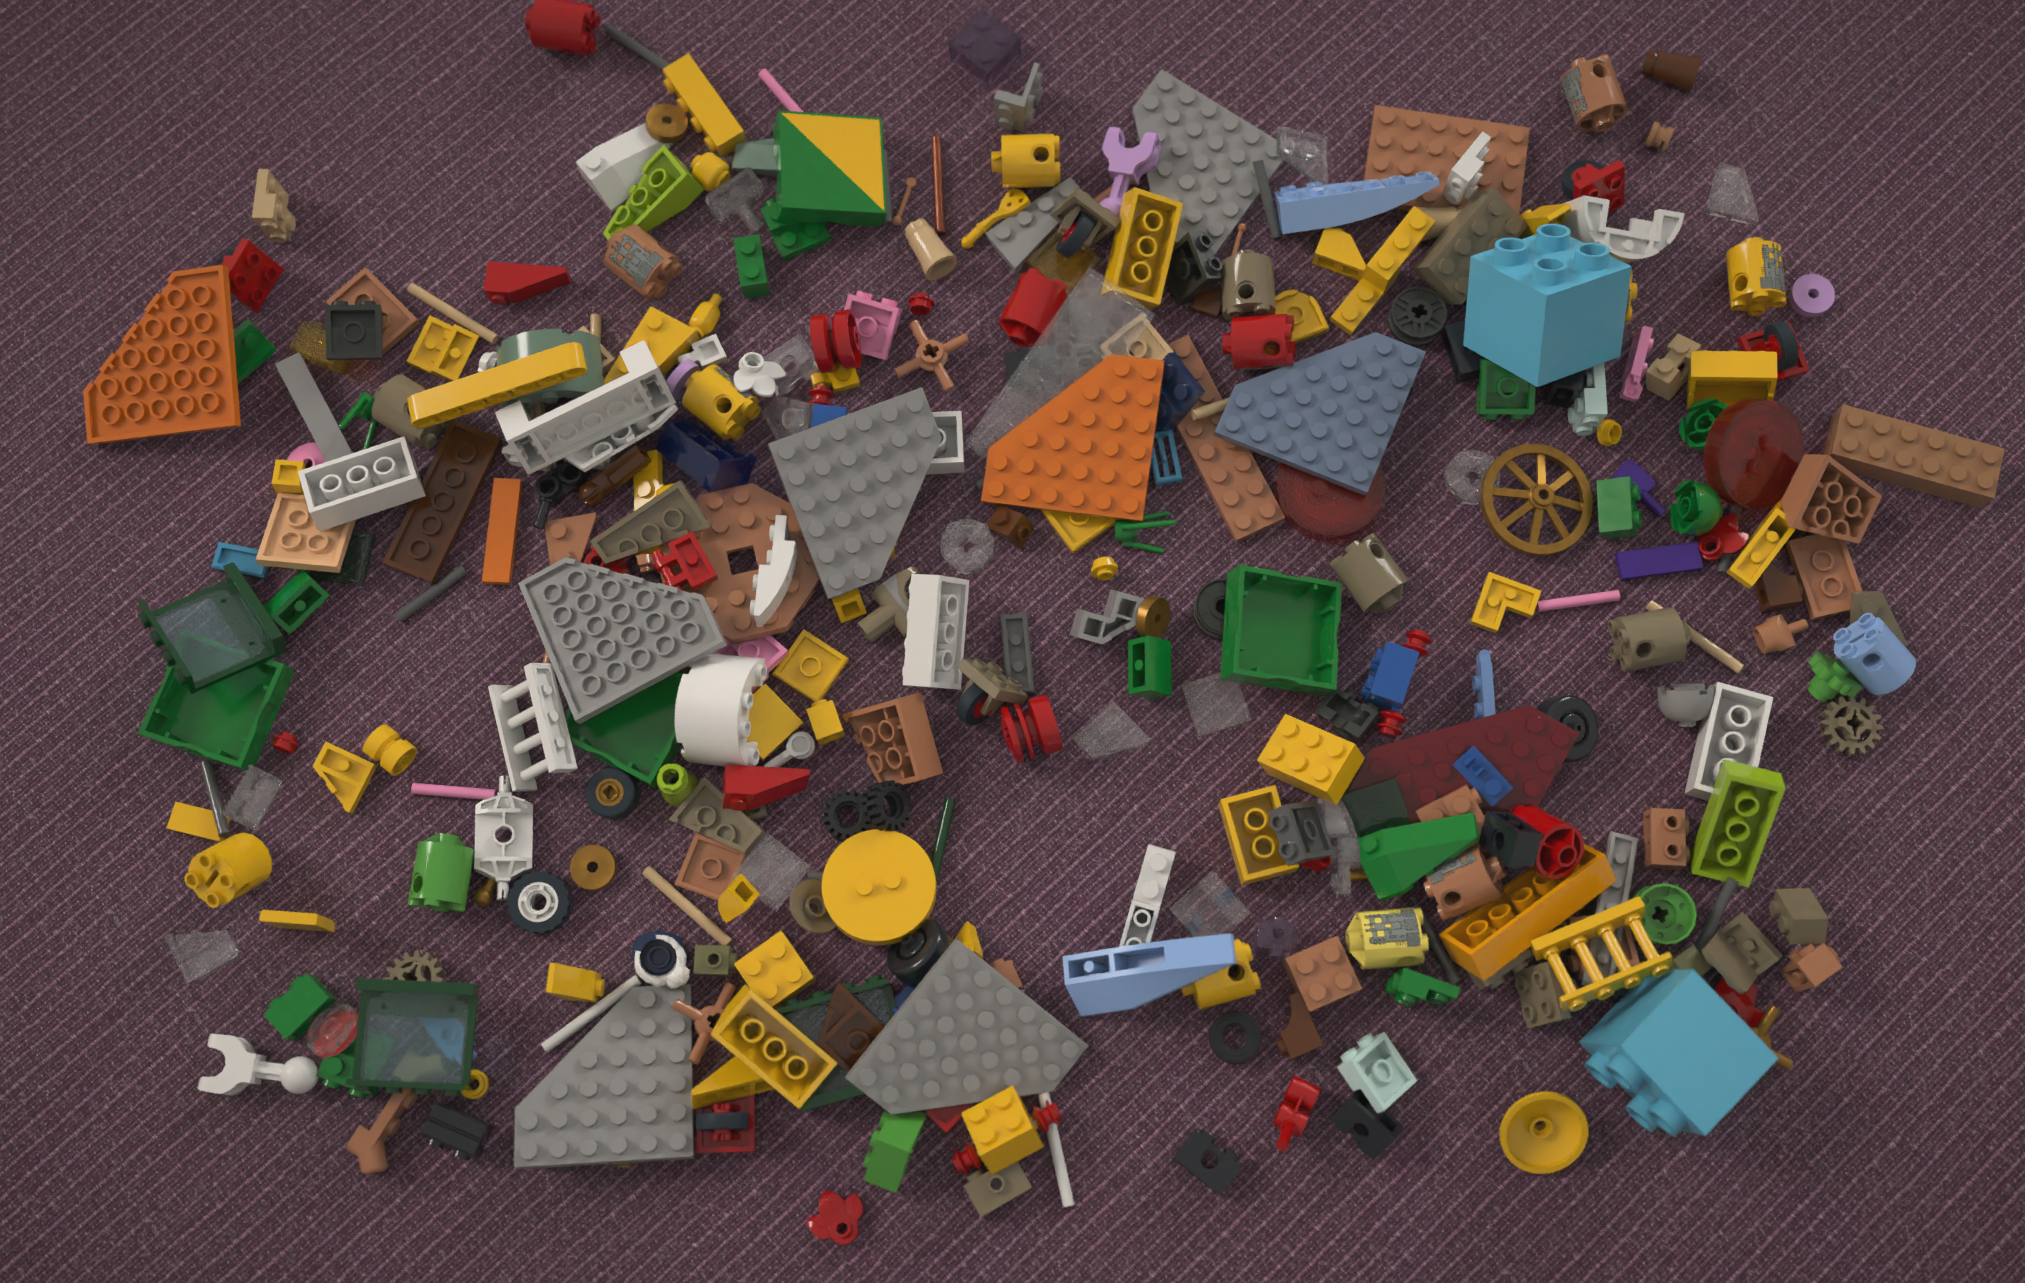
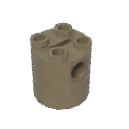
M1249 249L1240 250L1235 255L1225 258L1221 262L1222 269L1220 270L1223 276L1221 279L1223 317L1230 321V326L1233 317L1275 314L1276 300L1273 260L1267 255L1256 253L1254 250Z
M402 374L396 375L388 380L387 383L381 384L374 394L375 401L372 406V417L399 436H404L413 445L419 448L425 447L429 450L436 444L437 436L442 429L447 428L453 419L426 428L413 427L407 398L426 389Z
M1375 533L1368 535L1361 543L1359 540L1354 541L1345 548L1347 554L1344 556L1340 555L1329 563L1364 613H1385L1393 609L1402 601V590L1410 582Z
M1672 607L1616 617L1614 620L1608 621V630L1613 638L1614 645L1610 646V655L1613 662L1619 661L1623 671L1630 672L1681 662L1685 659L1687 643L1691 641V632L1687 622L1681 621L1679 614Z

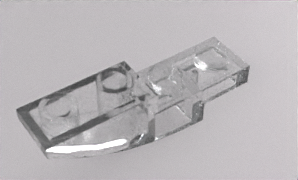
M1316 797L1318 806L1322 807V818L1331 843H1334L1332 847L1335 855L1330 856V862L1335 863L1336 874H1331V890L1336 891L1337 899H1348L1351 895L1350 870H1359L1361 867L1357 834L1342 799H1340L1336 806Z

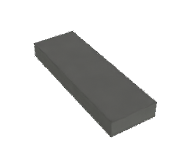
M1027 612L1000 615L1005 677L1015 679L1022 685L1021 690L1027 695L1035 694Z

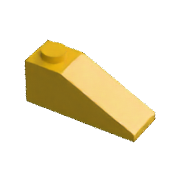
M1569 203L1540 206L1534 211L1531 209L1525 211L1520 217L1528 227L1519 238L1524 239L1536 235L1537 228L1544 224L1563 225L1572 207Z
M550 963L546 992L566 1001L597 1003L599 996H603L605 981L601 979L602 975L595 971Z
M735 1056L691 1090L692 1109L775 1088Z

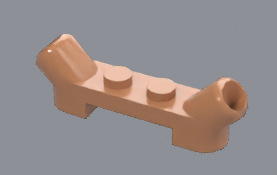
M413 1049L404 1056L393 1074L401 1078L402 1081L432 1082L444 1079L448 1074L446 1059L438 1053L424 1057ZM402 1088V1093H393L373 1126L359 1125L351 1137L346 1150L359 1158L360 1170L363 1174L371 1175L387 1169L388 1161L384 1142L389 1134L393 1135L402 1122L400 1117L406 1109L409 1110L416 1102L418 1095L413 1094L414 1088Z

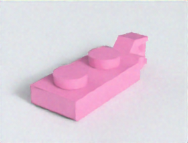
M1642 326L1633 335L1621 381L1623 382L1619 397L1621 399L1635 403L1643 390L1640 381L1645 375L1648 366L1645 358L1651 351L1654 339L1651 338L1653 331L1651 327Z

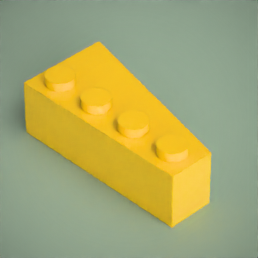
M650 306L624 349L645 340L665 378V374L675 364H679L677 358L687 354L692 349L691 344L699 341L700 338L696 329ZM621 354L603 380L604 385L629 373Z

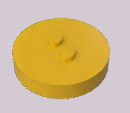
M873 829L860 832L846 839L830 856L822 876V897L830 918L845 935L855 941L868 945L894 944L902 941L903 937L907 934L911 935L916 932L925 920L929 918L936 900V878L928 855L917 842L896 831Z

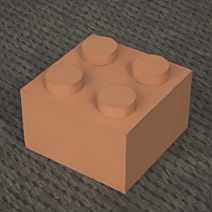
M1338 935L1291 955L1282 961L1295 993L1300 992L1309 1013L1357 993L1362 989Z

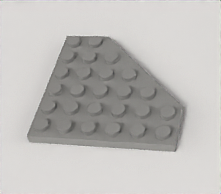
M1161 69L1132 110L1139 144L1147 132L1158 133L1161 139L1158 162L1151 171L1145 173L1148 188L1151 193L1183 203L1174 245L1188 232L1204 231L1212 239L1213 245L1211 249L1215 257L1260 196L1253 162L1263 160L1269 183L1289 156L1291 148Z
M922 387L768 443L769 450L827 599L875 582L882 576L942 439Z
M568 557L518 583L572 715L579 724L727 645L707 599L701 594L689 593L669 585L649 582L633 575L613 572L610 569L593 564L588 565Z
M955 938L845 1077L890 1114L982 1102L1011 1086L1015 1088L1019 1096L1052 1092L1089 1045Z
M684 984L673 989L668 987V985L660 987H633L515 1108V1169L694 1159V1123L691 1105L693 1063L688 1061L692 1052V1019L671 1008L676 998L692 1006L691 984Z

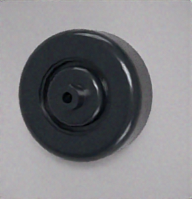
M1574 695L1549 697L1539 704L1536 708L1537 710L1580 733L1563 763L1577 762L1586 758L1592 752L1598 737V723L1590 705L1582 698Z
M927 918L916 932L911 935L907 934L903 937L902 941L891 944L887 954V967L901 983L908 987H917L953 942V938L939 922Z

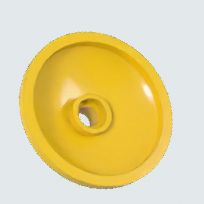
M1536 1092L1519 1099L1508 1109L1500 1125L1499 1138L1505 1155L1515 1166L1530 1173L1547 1174L1562 1170L1580 1156L1588 1139V1123L1581 1108L1571 1098L1556 1092ZM1538 1121H1543L1540 1125H1535Z

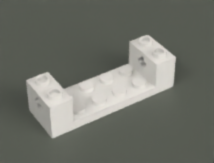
M645 340L620 351L629 371L628 374L532 420L520 400L495 412L507 443L528 475L676 403Z

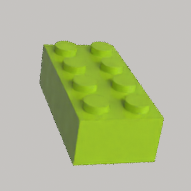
M1723 759L1690 852L1689 862L1692 874L1724 882L1730 877L1739 882L1738 885L1749 888L1785 791L1781 773Z

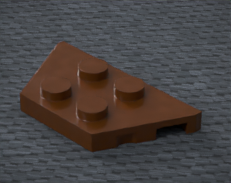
M839 981L835 986L817 1044L848 1073L885 1026Z

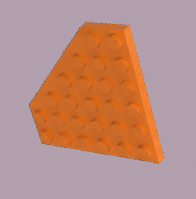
M217 265L173 271L167 279L168 284L160 294L156 293L144 309L146 313L140 321L134 323L122 338L123 343L116 353L110 354L99 369L101 371L93 383L89 382L83 390L87 444L97 445L241 427L229 271L227 266Z
M1110 354L989 447L981 502L1143 522L1165 361Z

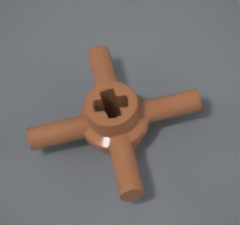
M912 321L909 327L920 346L916 350V358L894 368L895 374L900 378L921 367L923 370L935 372L945 392L953 390L955 386L944 365L947 362L948 353L968 344V337L964 333L942 344L936 340H929L919 321Z
M726 982L715 1005L707 1006L702 1010L678 998L674 1001L671 1008L695 1021V1029L700 1035L688 1058V1061L693 1064H699L709 1041L716 1040L710 1035L713 1029L709 1027L711 1022L707 1020L713 1018L715 1020L714 1024H717L736 989V986Z

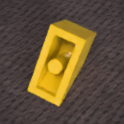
M1339 227L1324 229L1312 264L1360 281L1366 264L1351 234L1346 233Z

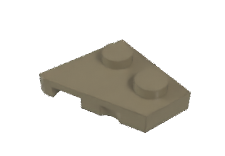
M1851 592L1850 625L1858 621L1863 614L1872 613L1874 617L1880 618L1900 642L1906 646V640L1882 592Z

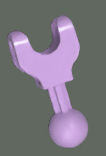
M1110 127L1108 129L1102 149L1110 163L1108 172L1114 182L1110 196L1103 199L1099 204L1111 210L1116 217H1119L1123 195L1127 192L1129 183L1138 185L1141 176L1156 166L1161 150V139L1158 133L1147 132L1144 134L1139 145L1134 148H1125V136L1121 128Z

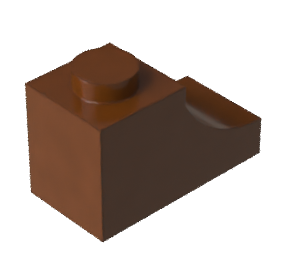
M1771 561L1754 584L1761 613L1793 609L1802 602L1803 588L1798 583L1796 575L1790 576L1781 572Z
M1300 992L1286 998L1289 1010L1288 1021L1284 1030L1277 1033L1278 1040H1275L1280 1055L1282 1057L1286 1055L1288 1061L1323 1046Z

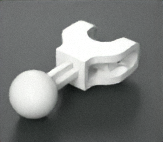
M210 1034L207 1046L222 1051L225 1056V1066L217 1076L201 1077L198 1090L235 1095L243 1091L248 1085H261V1080L266 1079L281 1081L287 1091L294 1094H303L310 1091L316 1085L319 1078L317 1077L319 1070L314 1061L302 1056L294 1057L285 1064L266 1062L267 1056L257 1054L247 1039L231 1035Z

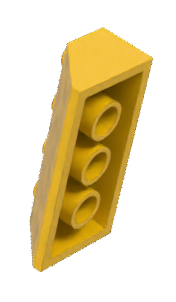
M744 985L725 1007L710 1034L798 1109L801 1108L837 1064L833 1058L747 985Z

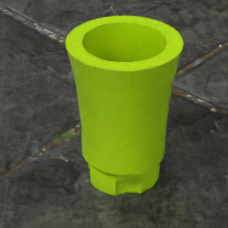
M669 763L663 765L657 775V784L661 795L672 806L679 807L699 784L696 776L691 771L684 769L678 764ZM674 779H679L674 785L671 784Z

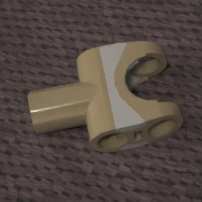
M909 567L891 576L872 592V597L880 607L857 623L871 643L894 626L906 638L907 612L909 610V599L906 597V592L911 583V574H919L915 567Z

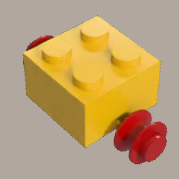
M1011 1086L961 1113L976 1148L966 1143L965 1151L960 1153L954 1149L956 1156L952 1157V1161L959 1174L965 1172L969 1176V1168L975 1166L977 1169H981L982 1159L993 1175L1043 1148L1044 1146L1036 1129L1039 1126L1042 1131L1049 1133V1125L1055 1123L1060 1127L1058 1120L1063 1118L1055 1102L1049 1104L1048 1100H1046L1045 1108L1040 1110L1034 1106V1118H1030L1023 1101L1015 1088Z

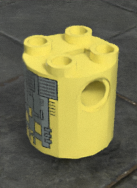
M1401 908L1356 912L1346 930L1348 953H1351L1358 961L1362 970L1424 964V951H1428L1429 945L1427 934H1422L1421 925H1423L1422 909Z

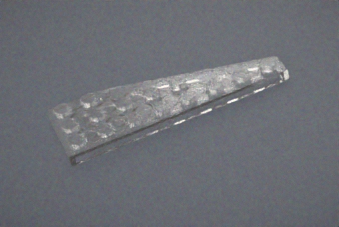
M1089 267L963 444L986 460L990 446L1110 354L1126 356L1155 314Z

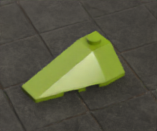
M665 145L645 163L641 170L644 174L637 185L632 184L628 191L631 195L625 205L618 207L603 232L607 240L615 232L624 230L630 225H638L644 231H650L687 208L705 190L692 176V172Z

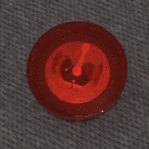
M1756 398L1736 401L1720 413L1706 439L1704 470L1708 484L1718 493L1721 501L1735 507L1758 510L1768 508L1783 499L1804 455L1803 434L1797 418L1788 407L1780 402Z
M1284 463L1280 464L1275 481V498L1285 516L1286 522L1303 536L1322 542L1344 541L1363 532L1376 518L1386 491L1385 475L1381 463L1377 468L1366 496Z

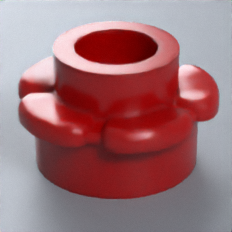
M916 293L908 300L911 313L919 316L930 314L931 307L934 306L933 299H929V295L926 293Z
M281 731L280 735L275 734L272 736L274 741L271 746L283 753L292 755L295 748L299 747V744L296 742L297 737L290 733Z

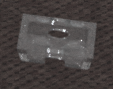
M798 334L763 357L764 361L779 364L783 370L787 365L796 366L793 371H785V377L774 380V394L776 397L781 393L786 394L790 392L796 385L794 382L800 378L809 379L812 374L818 371L814 353L801 334Z

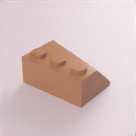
M1804 454L1784 494L1781 505L1783 512L1786 514L1785 518L1789 528L1859 544L1882 495L1829 455Z
M921 692L841 714L845 722H850L856 732L853 737L857 744H862L868 754L866 761L878 783L894 780L895 783L899 782L904 785L943 773Z

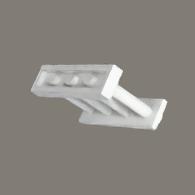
M529 663L524 666L527 680L514 687L513 685L488 686L513 792L537 790L535 777L547 770L549 773H569L578 769L551 663ZM530 691L533 706L519 713L516 698ZM536 717L539 733L525 739L522 724ZM542 744L546 759L532 765L529 750Z

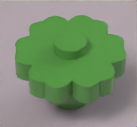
M1817 651L1808 661L1816 675L1810 680L1811 685L1807 689L1821 702L1826 703L1828 699H1833L1838 693L1854 698L1863 688L1858 683L1859 680L1844 664L1827 654L1823 655Z

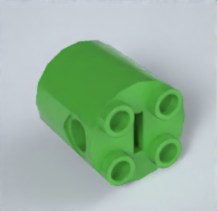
M438 833L424 841L418 842L408 906L420 908L430 906L432 907L431 910L438 912H448L449 910L465 912L475 850L466 847L459 836Z

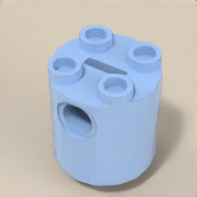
M1872 613L1863 614L1858 621L1853 622L1847 628L1839 629L1833 636L1835 655L1871 694L1882 695L1898 689L1907 682L1915 670V657L1880 618L1874 617Z

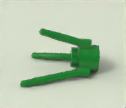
M364 392L353 408L338 423L339 428L344 429L355 415L365 421L369 417L372 418L363 450L370 448L378 422L373 419L371 414L375 401L374 397Z
M1164 511L1144 515L1143 522L1169 516L1170 512ZM1115 520V541L1122 542L1123 547H1133L1162 554L1164 549L1134 542L1132 539H1137V529L1176 525L1177 521L1164 520L1139 523Z

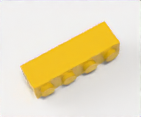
M689 53L663 68L665 80H663L664 86L670 94H676L678 106L684 113L688 112L690 114L692 126L697 133L702 131L706 137L704 142L711 152L716 151L719 157L723 158L735 151L736 143L747 142L744 130Z

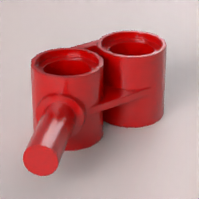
M1296 1075L1292 1077L1285 1092L1284 1100L1279 1106L1272 1123L1273 1126L1281 1131L1276 1144L1277 1149L1280 1151L1288 1149L1292 1135L1298 1138L1301 1136L1310 1115L1307 1112L1312 1110L1321 1090V1087Z

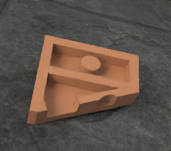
M596 512L546 521L545 533L550 565L565 557L583 563L584 553L589 547L594 524H597L598 521Z

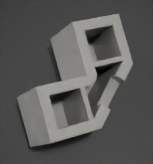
M1110 589L1103 615L1077 608L1070 635L1095 643L1105 644L1116 635L1136 626L1137 613L1144 598Z

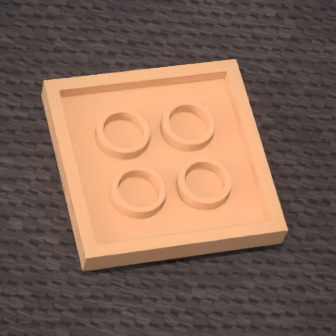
M278 493L256 561L259 566L340 573L356 520L319 531L309 513L305 495Z

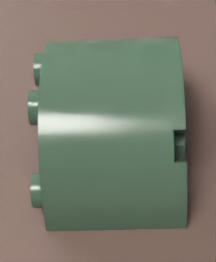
M540 329L519 333L501 342L502 347L496 348L497 366L565 343L578 342L582 344L588 371L583 376L500 403V409L520 400L530 415L531 411L529 408L534 403H554L559 400L558 398L567 396L574 400L603 386L600 338L579 330H575L574 335H571L567 332L562 333V329Z

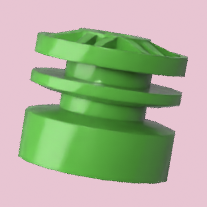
M1664 883L1643 887L1633 893L1629 899L1631 900L1638 896L1642 899L1645 905V917L1642 918L1641 923L1653 945L1678 943L1688 937L1695 927L1697 917L1695 903L1686 891L1676 885ZM1655 911H1661L1662 916L1659 919L1653 920L1652 914Z

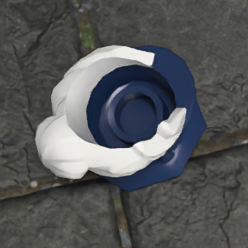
M657 930L645 933L636 939L632 948V959L636 973L642 980L656 987L667 984L672 989L686 984L689 979V969L685 965L689 955L680 936Z

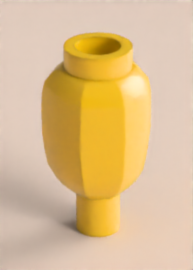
M713 294L710 301L702 302L690 318L689 326L696 329L700 339L709 335L720 317L718 306L723 300L718 294Z

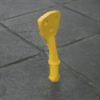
M1009 189L1001 200L999 209L982 222L977 223L976 227L966 237H963L962 247L971 248L995 222L1018 214L1031 203L1030 199L1021 190Z

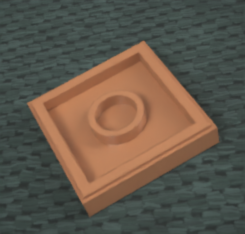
M696 832L674 885L718 901L720 895L734 878L741 874L748 854Z

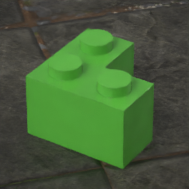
M887 1111L883 1112L878 1125L881 1130L875 1129L869 1143V1147H872L873 1151H868L863 1163V1167L867 1168L864 1181L897 1193L927 1114L920 1111L890 1114Z

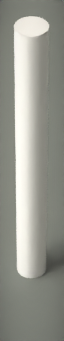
M634 975L541 1043L547 1053L621 1000L633 987L640 986L642 984L637 975Z
M1049 1092L1038 1093L1041 1109L1046 1107V1100H1048L1049 1104H1052ZM1053 1123L1049 1125L1047 1137L1063 1207H1068L1075 1204L1057 1125Z

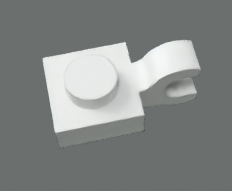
M716 334L692 343L693 352L683 354L677 358L679 365L686 360H692L697 365L700 364L702 370L713 364L717 365L727 361V356Z

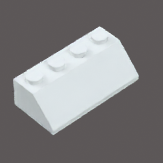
M911 574L909 610L907 612V636L904 643L905 661L902 669L903 685L961 690L962 672L957 666L964 656L969 580L942 575Z

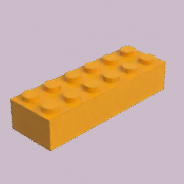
M1584 844V853L1580 863L1566 877L1559 879L1546 878L1533 869L1527 868L1503 886L1504 897L1471 910L1440 933L1439 936L1452 961L1485 981L1529 948L1532 940L1546 935L1552 929L1561 925L1564 920L1582 909L1585 904L1597 895L1606 891L1617 880L1605 854Z

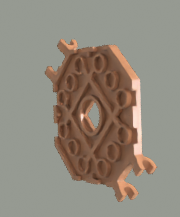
M753 483L699 495L695 501L712 526L693 533L717 574L718 580L694 591V593L701 594L707 599L724 638L733 644L788 631L794 623V618L800 609H803L815 592V587L820 582L791 504ZM776 515H787L789 523L788 541H795L798 551L796 567L781 604L763 627H757L754 616H750V602L756 599V591H753V576L758 574L759 564L767 565V551L772 550L773 541L769 540L770 525H775ZM671 541L665 542L660 549L664 556L671 553L668 543ZM749 548L753 549L758 569L732 575L728 555L731 552ZM651 554L636 556L641 574L656 570L654 567L655 561ZM678 563L671 567L675 576L682 573ZM661 574L662 583L665 584L666 581ZM689 583L683 585V591L693 593Z

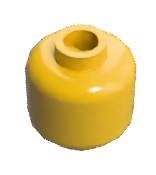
M707 152L702 156L697 155L690 166L692 168V176L709 192L722 190L731 176L729 165L712 152Z

